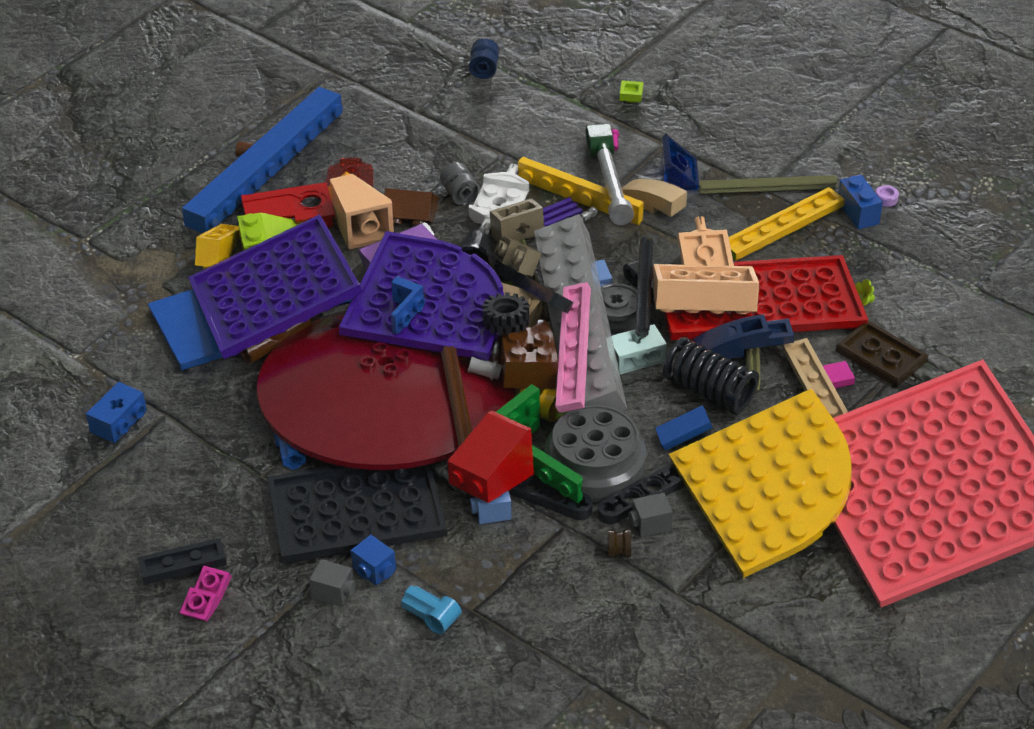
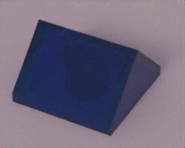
M664 134L662 136L661 157L663 181L683 190H697L699 188L697 159L670 136Z

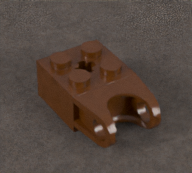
M538 319L535 326L526 327V330H520V333L511 332L508 336L507 333H503L499 357L500 365H502L503 388H527L533 384L539 389H556L559 362L553 333L547 320Z

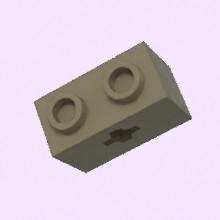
M531 198L491 210V236L497 242L499 240L502 241L504 236L513 240L534 238V231L544 227L543 207Z

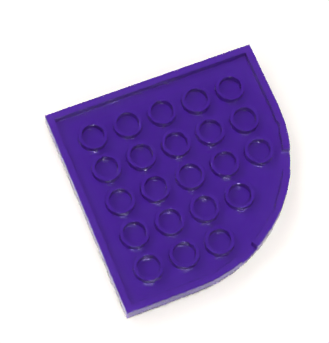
M386 231L360 283L363 293L352 299L339 326V334L435 352H442L445 346H454L458 356L469 358L473 356L474 358L488 361L497 341L498 332L492 334L490 330H486L485 326H483L482 305L485 299L489 300L491 295L496 297L497 293H501L502 296L504 295L503 285L495 271L476 254L469 255L462 251V247L455 244ZM396 276L422 285L425 298L423 309L417 312L409 325L404 327L398 334L392 333L391 314L400 305L393 302L391 282Z

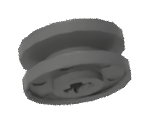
M619 283L601 286L610 332L620 334L635 329L637 290L631 286Z

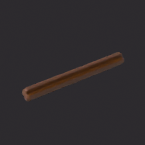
M445 346L441 355L458 445L460 446L472 432L457 351L454 346Z

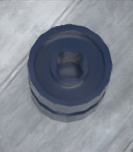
M482 38L475 41L472 45L469 70L473 76L479 79L491 78L497 70L499 47L493 40Z

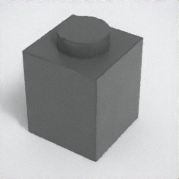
M665 493L633 499L632 511H629V520L631 526L637 528L640 537L672 531L673 511Z
M322 559L309 579L311 598L343 607L348 597L353 596L356 588L352 568Z

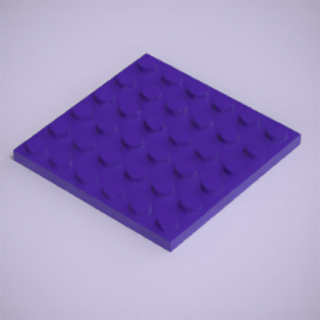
M317 215L188 277L224 359L235 356L244 349L258 345L271 336L283 333L288 328L298 323L306 322L311 317L321 312L329 311L334 306L363 293L359 282L321 215Z

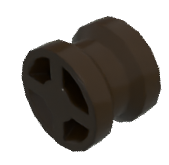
M624 529L622 532L607 531L608 557H615L617 554L631 557L630 529Z

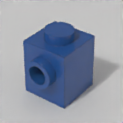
M372 535L368 536L351 550L353 569L357 571L362 579H368L376 586L384 579L391 577L396 570L395 551Z

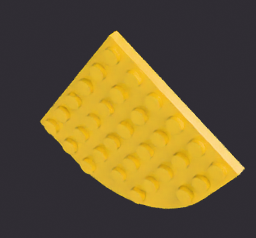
M812 388L669 454L671 463L675 465L678 474L682 476L686 487L744 578L796 554L818 540L830 523H834L845 506L851 488L852 469L848 444L839 426Z

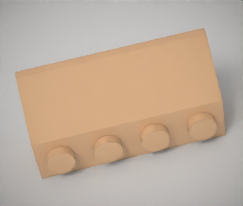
M653 264L654 303L656 309H660L662 312H674L675 310H685L689 313L710 310V312L721 314L725 311H735L738 314H749L750 311L757 312L759 281L753 266Z

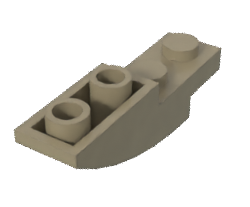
M504 236L502 241L499 240L497 242L494 253L497 254L496 259L502 264L512 267L519 273L533 276L542 254Z

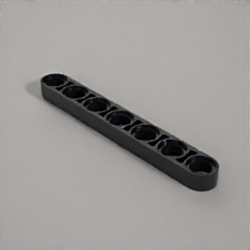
M500 261L496 263V274L567 314L569 313L574 302L528 276L517 272L508 265L502 264Z

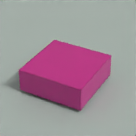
M846 361L822 365L835 388L854 385L855 377Z

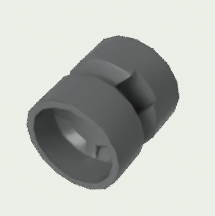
M454 162L442 170L440 181L456 204L467 205L477 198L480 193V186L465 164Z

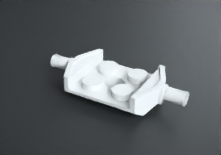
M513 163L510 164L507 172L484 174V184L474 204L469 205V217L474 223H481L482 225L479 230L486 234L489 233L491 228V210L524 201L527 197L529 181L516 175L518 171L516 164L514 166Z

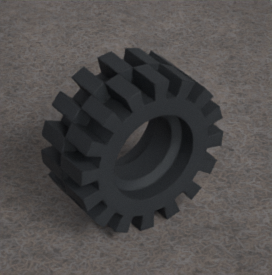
M505 292L503 296L501 293H497L496 297L491 295L489 300L485 299L482 305L483 326H485L486 330H490V333L498 332V336L507 333L508 336L511 332L520 333V330L525 331L526 327L529 326V302L523 296L518 298L516 293L510 296V292Z

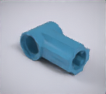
M410 586L405 591L404 597L401 600L402 608L424 619L428 628L437 634H443L462 613L459 604L452 598L443 596L439 599L418 586Z

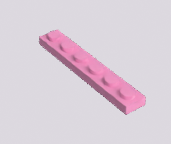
M588 282L563 287V296L574 303L568 314L562 311L555 406L559 413L582 409L585 405L591 288Z

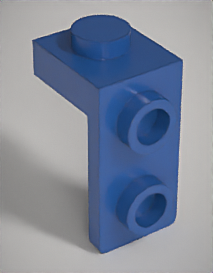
M396 276L391 282L393 302L400 305L391 314L392 333L398 334L404 327L409 325L417 312L423 309L425 298L422 285Z

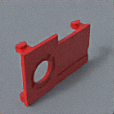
M327 182L241 195L245 215L265 213L283 218H295L296 223L305 222L317 215H321L327 228L333 226L332 217H336ZM308 197H316L321 200V203L315 207H305L301 204L302 200Z

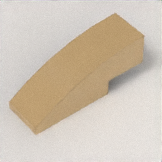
M635 179L622 187L624 195L644 202L643 209L652 214L659 210L672 217L686 207L687 191L664 181Z

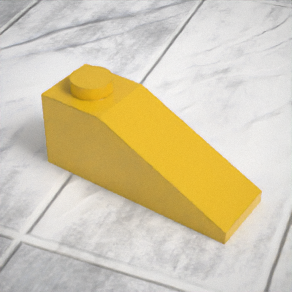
M220 224L197 236L195 265L203 266V269H206L229 258L240 239L239 226Z

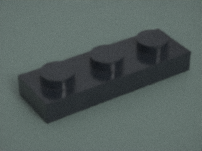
M221 538L138 557L144 585L200 572L203 566L217 568L227 565Z

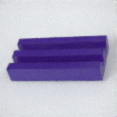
M571 198L543 208L544 227L581 214L583 210L577 208V204L572 203Z

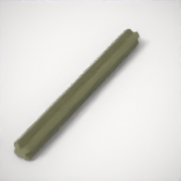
M835 175L702 180L699 182L700 194L818 190L828 187L835 189L837 187Z

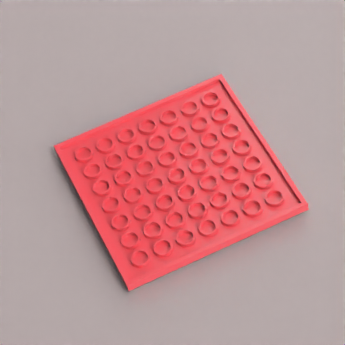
M984 360L977 361L833 418L848 444L852 469L851 488L842 512L833 524L880 608L1034 547V435Z

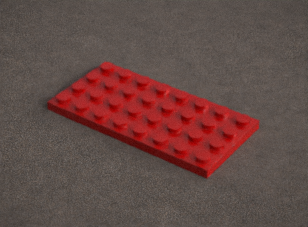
M843 255L733 262L734 266H753L759 281L757 312L750 311L749 314H738L735 311H725L724 313L716 314L710 312V310H700L698 313H689L685 310L663 312L671 340H679L682 337L694 339L722 324L762 314L765 315L766 321L789 318L793 332L858 328L860 325L868 323V317Z

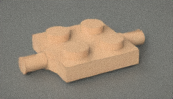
M698 216L694 219L697 230L678 233L677 239L682 265L734 266L727 230L707 229L705 218L703 216L699 218Z

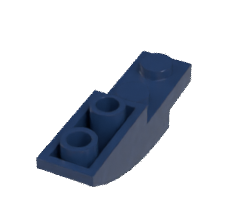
M762 314L722 324L697 336L693 341L697 342L698 345L705 346L706 349L713 350L714 353L722 354L723 357L736 358L744 357V349L794 343V333L789 318L766 321L765 315Z

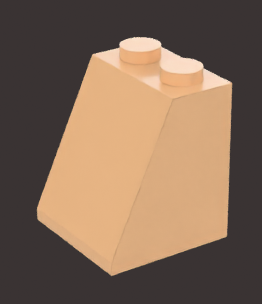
M354 174L330 179L331 198L336 216L334 219L349 250L381 241L386 231L394 232L391 199Z

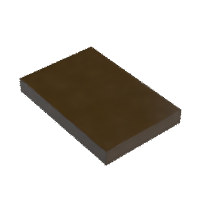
M870 321L860 325L836 345V352L895 387H899L926 364L929 357L926 353Z

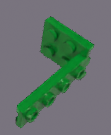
M531 384L496 411V413L531 428V434L535 433L540 427V389ZM532 445L534 475L543 483L549 484L558 490L563 496L579 503L583 498V493L581 492L582 476Z

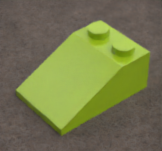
M265 213L237 216L243 251L303 223H296L292 219Z

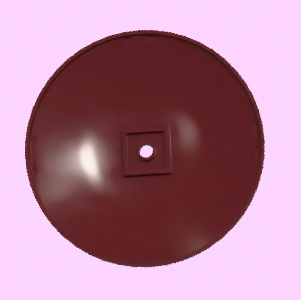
M346 311L317 319L312 322V325L286 338L271 351L261 367L257 381V398L265 422L284 442L310 457L350 468L392 470L439 462L450 458L459 448L441 352L340 335L339 326ZM458 359L473 431L491 410L496 412L515 397L516 388H503L501 371L498 380L493 379L490 381L489 377L467 372L470 362Z

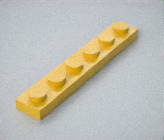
M525 157L518 161V176L529 181V184L562 197L571 198L573 201L583 205L594 206L597 210L609 214L608 208L611 201L607 188ZM624 195V198L631 203L634 211L633 219L630 222L639 225L643 221L644 202Z
M828 187L728 237L732 258L737 261L844 206L845 199Z

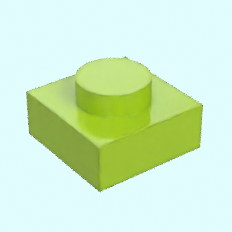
M622 81L619 101L641 102L644 82Z

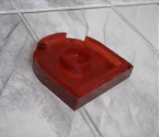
M342 158L339 160V163L328 168V187L330 186V179L340 177L345 172H348L374 188L373 167L371 164L362 162L360 158Z

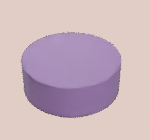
M884 185L876 189L875 193L883 202L882 206L889 207L898 202L899 192L896 188Z

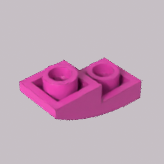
M203 566L195 588H189L180 614L207 622L219 605L232 578L231 574L226 571Z

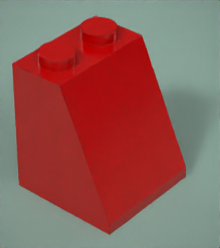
M492 410L488 412L447 461L449 484L490 503L534 475L531 428Z

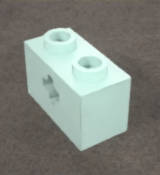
M654 324L650 325L649 335L646 337L642 335L638 337L635 334V330L612 336L620 374L664 363L666 360V342Z

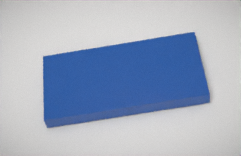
M193 289L148 303L149 311L181 371L223 357Z

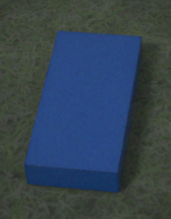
M702 405L655 429L661 445L666 451L713 427Z

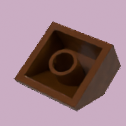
M385 188L384 195L392 201L393 224H403V220L412 221L414 226L424 222L433 223L439 202L438 196L432 192Z

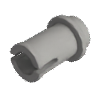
M472 356L467 372L489 377L490 381L493 379L498 380L502 365L497 364V361L493 363Z

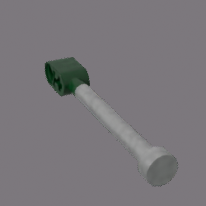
M586 125V141L590 156L598 157L611 201L608 208L610 219L617 225L628 224L633 219L634 211L631 203L624 198L613 162L614 140L610 125Z

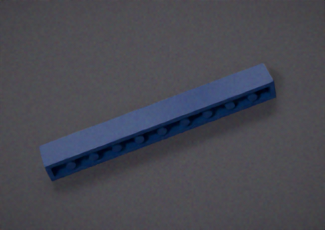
M321 87L312 92L182 207L185 226L200 233H205L223 222L242 204L241 195L253 194L260 189L265 182L273 177L276 172L341 115L343 110L341 95Z

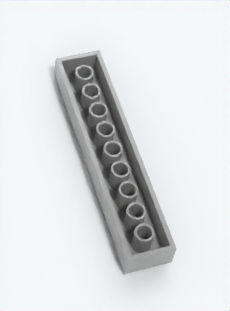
M580 214L535 230L538 252L542 253L539 260L544 286L562 296L563 287L588 282L591 288L584 406L603 405L620 411L627 410L590 234ZM548 304L559 361L562 311Z

